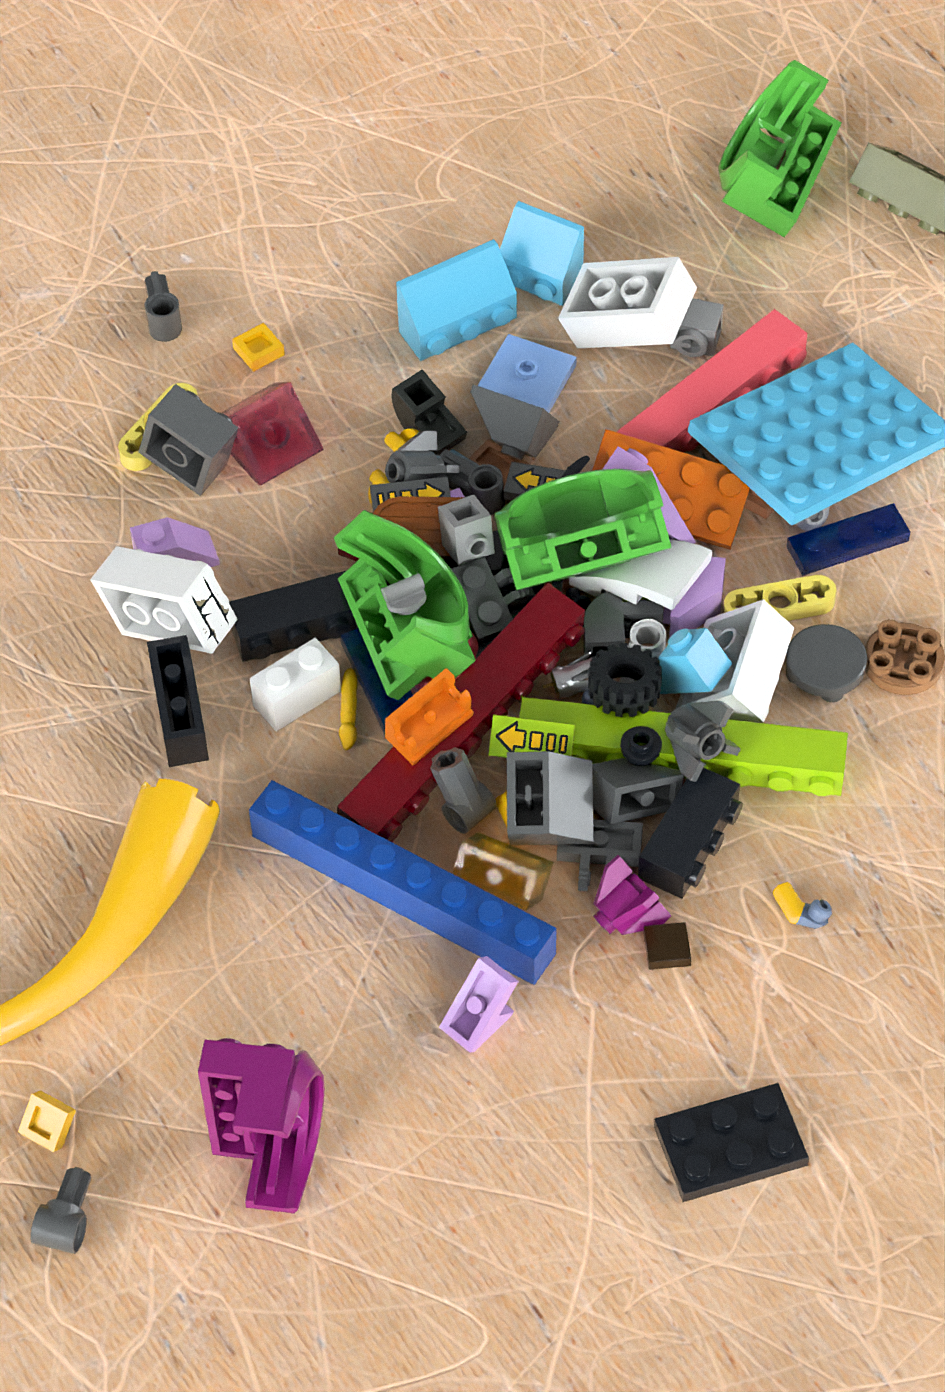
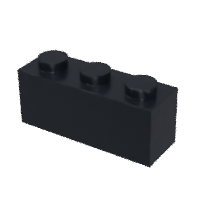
M187 635L148 641L147 647L169 767L208 761L206 736Z
M703 768L696 782L690 781L687 778L639 856L638 877L642 881L683 899L690 886L697 887L706 869L705 860L709 854L713 856L717 854L724 840L725 834L722 833L728 823L734 825L740 815L743 802L738 801L740 783L706 768Z

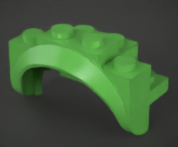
M602 469L558 478L520 494L500 511L495 512L493 516L516 591L629 562L634 558L672 548L661 510L664 506L651 470Z

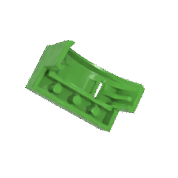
M796 60L790 62L772 80L751 106L731 137L718 167L721 187L726 192L722 202L782 237H785L797 222L841 125L840 121L813 106L824 91L829 80ZM765 128L770 135L782 138L784 143L770 137L760 129ZM785 150H786V154H785V156H784V158H783V161H782V163H781L779 169L777 170L776 167H777V165H778V163H779V161H780L782 155L784 154V152H785Z

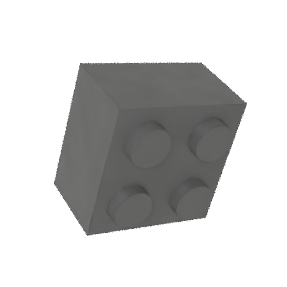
M175 384L150 412L138 453L201 496L227 466L239 427L234 425L225 414L217 413L204 404L195 393L186 391Z

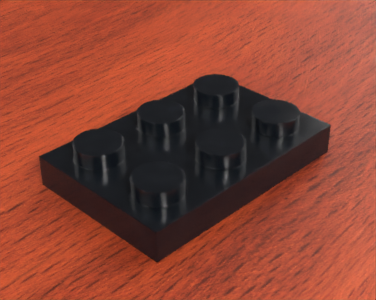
M779 1083L654 1119V1129L683 1202L808 1166L809 1156Z

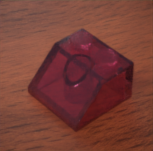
M291 382L273 383L221 412L228 416L234 425L239 427L231 455L258 485H263L324 450Z

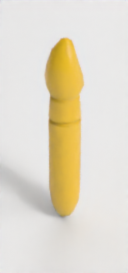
M348 668L342 677L339 737L344 750L351 749L357 739V729L355 727L357 675L352 668Z

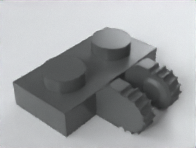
M485 557L451 569L465 592L468 602L469 626L478 641V645L495 639L513 620L509 610L529 603L535 596L533 588L529 587L512 591L503 597L500 589L513 584L510 568L501 570L493 576Z
M593 819L594 844L557 845V861L580 863L578 891H588L591 881L590 863L607 865L614 857L619 855L628 866L639 867L643 823L619 822L609 824L606 820Z

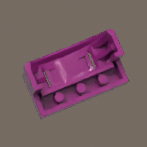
M222 1038L218 1041L205 1039L198 1067V1076L212 1155L253 1160L245 1198L246 1208L294 1214L299 1209L318 1143L325 1094L323 1073L309 1053L304 1050H300L295 1055L294 1050L286 1049L278 1044L270 1043L258 1046L242 1044L231 1038Z

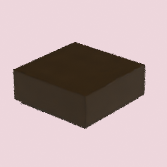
M686 922L644 926L643 935L649 970L691 966Z

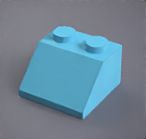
M518 201L514 207L500 247L514 287L534 294L543 300H549L563 306L583 265L584 226Z

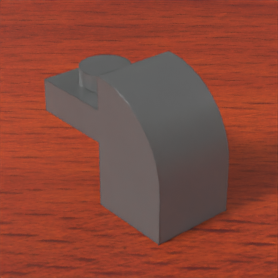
M610 592L601 594L590 603L585 612L584 655L593 651L587 659L596 657V652L600 649L606 652L607 646L612 644L619 648L620 643H625V638H630L632 626L640 620L653 619L663 625V606L648 600H639L635 605L631 602H622L621 597Z

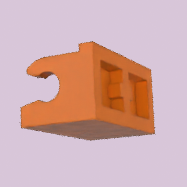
M447 668L385 718V738L412 765L416 764L473 716L474 711L471 709V696L468 690H464L462 693L457 690L454 685V675Z

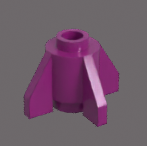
M619 855L614 857L604 868L593 903L598 912L593 917L608 934L616 930L621 935L643 931L644 926L664 924L672 915L658 901L659 896L647 887L635 873L631 874L633 871Z

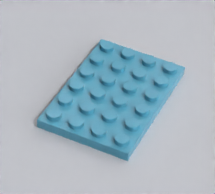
M850 343L690 420L687 431L791 526L945 447V420L855 343Z

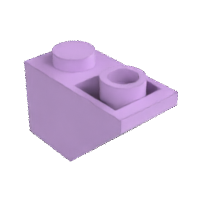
M711 557L710 563L675 608L670 610L664 607L663 624H670L669 638L678 630L684 628L696 629L703 625L706 619L720 614L726 558Z

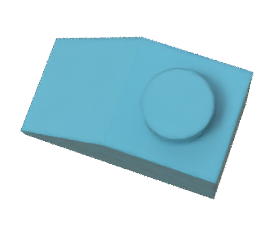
M684 628L678 630L669 638L668 646L658 657L660 666H662L660 694L711 692L731 667L732 662L707 628Z

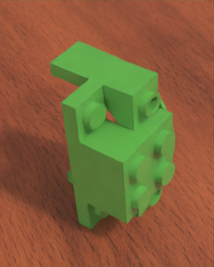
M363 510L334 537L339 549L359 558L355 564L338 578V581L387 696L399 700L427 676L435 678L447 668L456 678L476 661L468 643V640L473 636L469 628L468 602L456 575L433 548L406 528ZM419 573L425 585V603L417 612L410 615H400L388 610L381 592V588L387 586L385 579L390 584H393Z

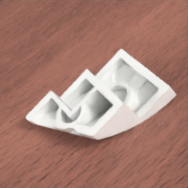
M670 540L671 549L569 578V585L595 597L608 591L635 605L642 597H645L673 610L710 563L712 550L690 542Z

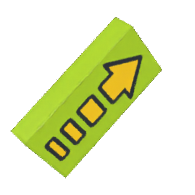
M494 714L488 756L507 758V752L543 751L572 756L576 725Z

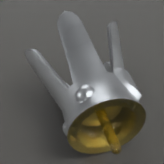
M593 651L588 652L566 666L553 668L550 672L552 682L543 685V688L553 686L558 699L588 690V680L584 679L588 678L590 661L592 659L587 658L591 656Z

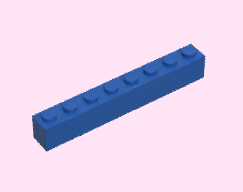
M271 780L249 809L252 837L480 957L488 956L504 970L533 985L536 984L556 955V927Z

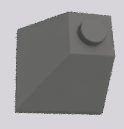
M474 384L470 391L492 440L502 446L501 453L515 459L522 460L524 454L536 458L556 431L560 422L544 408Z

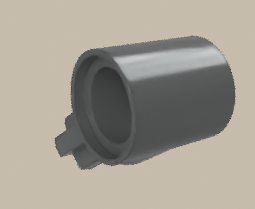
M153 271L150 276L145 278L148 298L144 303L149 333L157 341L168 342L176 339L182 332L179 301L175 295L169 292L166 276L158 274V271Z
M79 1167L69 1168L66 1171L56 1199L49 1200L46 1205L41 1204L35 1214L30 1236L32 1244L76 1254L79 1251L87 1226V1217L81 1206L91 1182L90 1173Z

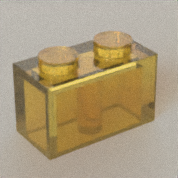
M478 832L461 843L452 874L517 908L527 911L542 901L554 862Z

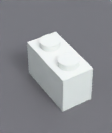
M313 638L250 678L254 708L276 732L341 692L339 663L316 638Z

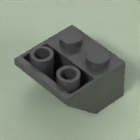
M549 751L507 752V835L510 846L594 844L593 763L591 760Z

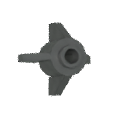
M420 431L391 454L386 464L385 473L389 483L440 478L444 477L445 473H459V465H444L442 458L431 452V450H437V431Z
M722 701L684 704L673 710L668 717L665 727L666 736L671 741L680 773L690 781L696 782L705 766V763L700 759L710 760L721 751L738 756L741 750L732 741L726 739L722 732V727H725L734 710Z

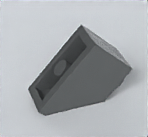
M626 758L593 764V810L609 824L665 813L680 791L684 775L680 773V770L654 764L636 766L631 764Z

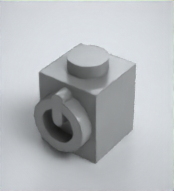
M692 298L674 342L670 344V348L677 349L688 357L714 356L722 331L724 304Z
M475 495L438 507L442 545L458 566L495 553L491 515Z

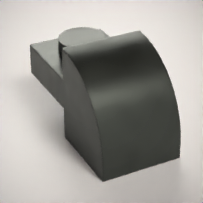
M423 369L392 389L391 399L393 408L404 429L414 428L419 432L437 431V450H431V452L440 455L445 449L450 450L466 439L467 431L444 405L446 396Z

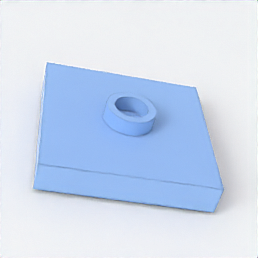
M508 334L478 386L544 408L547 412H550L576 367L577 357Z

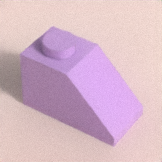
M168 517L130 527L134 550L141 549L145 552L171 555L186 560H199L207 563L210 567L220 565L212 539L207 530Z

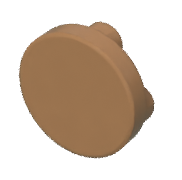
M888 619L879 624L878 630L869 637L865 645L867 653L866 673L874 684L887 692L899 695L918 694L931 688L942 674L945 654L941 644V636L933 628H924L913 623H898L895 620Z

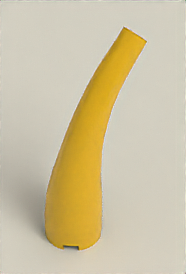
M159 778L156 787H150L146 781L141 785L91 923L84 935L54 968L29 988L0 1005V1046L41 1026L82 999L106 980L151 934L188 883L210 842L220 813L219 805L215 800H211L207 805L196 798L199 789L175 780Z

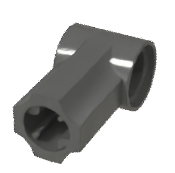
M445 449L439 455L444 465H459V473H445L444 477H448L449 488L452 490L460 488L464 497L475 495L490 515L500 511L505 506L503 475L496 466L491 464L479 465L454 449L450 451Z
M454 747L436 754L431 759L433 763L430 769L446 801L442 805L443 815L454 829L466 834L497 807V803L490 790L477 780L464 750Z

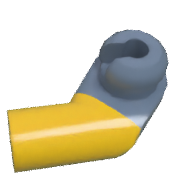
M790 882L782 883L773 890L772 894L789 922L813 929L823 927L828 923V919L832 915V908L827 901L823 899L820 901L813 900L811 904L801 902Z

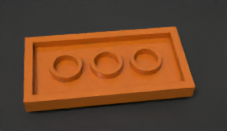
M605 429L592 471L602 470L618 446L625 451H628L629 448L638 451L647 458V465L653 469L693 538L731 550L750 490L744 482L723 464Z

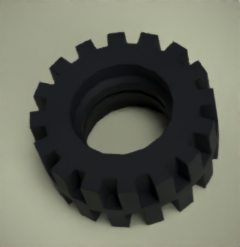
M620 643L619 648L612 644L607 646L606 652L600 649L596 652V657H592L588 674V694L590 699H593V704L597 708L603 706V712L607 714L614 711L616 717H623V713H628L629 717H635L637 711L644 714L649 711V706L654 707L657 704V699L660 698L662 666H660L657 656L652 657L650 650L641 651L640 645L634 644L630 648L627 643ZM627 677L632 678L636 681L631 683L617 682L613 679Z

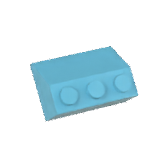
M494 239L396 282L399 333L420 361L433 355H439L453 346L472 340L484 332L506 325L511 320L517 318V292L499 246Z

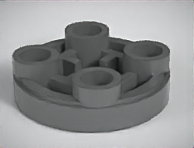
M830 624L810 626L796 634L789 643L786 655V677L790 682L796 684L800 689L809 694L820 696L827 702L840 701L844 694L852 691L861 683L866 672V649L855 634L843 627Z

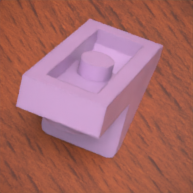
M488 956L478 958L439 1028L470 1053L475 1052L512 1016L514 1011L506 1003L519 981Z

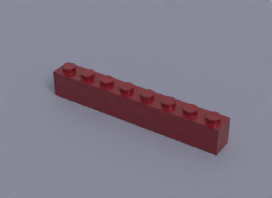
M547 583L476 658V661L455 680L454 685L460 693L468 690L471 696V709L474 711L473 716L414 765L393 746L339 803L337 814L393 842L403 828L402 823L410 814L416 816L424 809L429 801V794L438 785L430 769L433 763L431 759L440 751L450 750L454 747L464 750L468 759L472 757L482 743L481 738L490 728L492 729L493 715L507 716L508 709L516 700L520 703L522 702V697H528L534 687L533 682L541 673L547 675L553 670L560 659L559 654L567 645L573 647L579 642L585 632L583 627L585 610L550 583Z

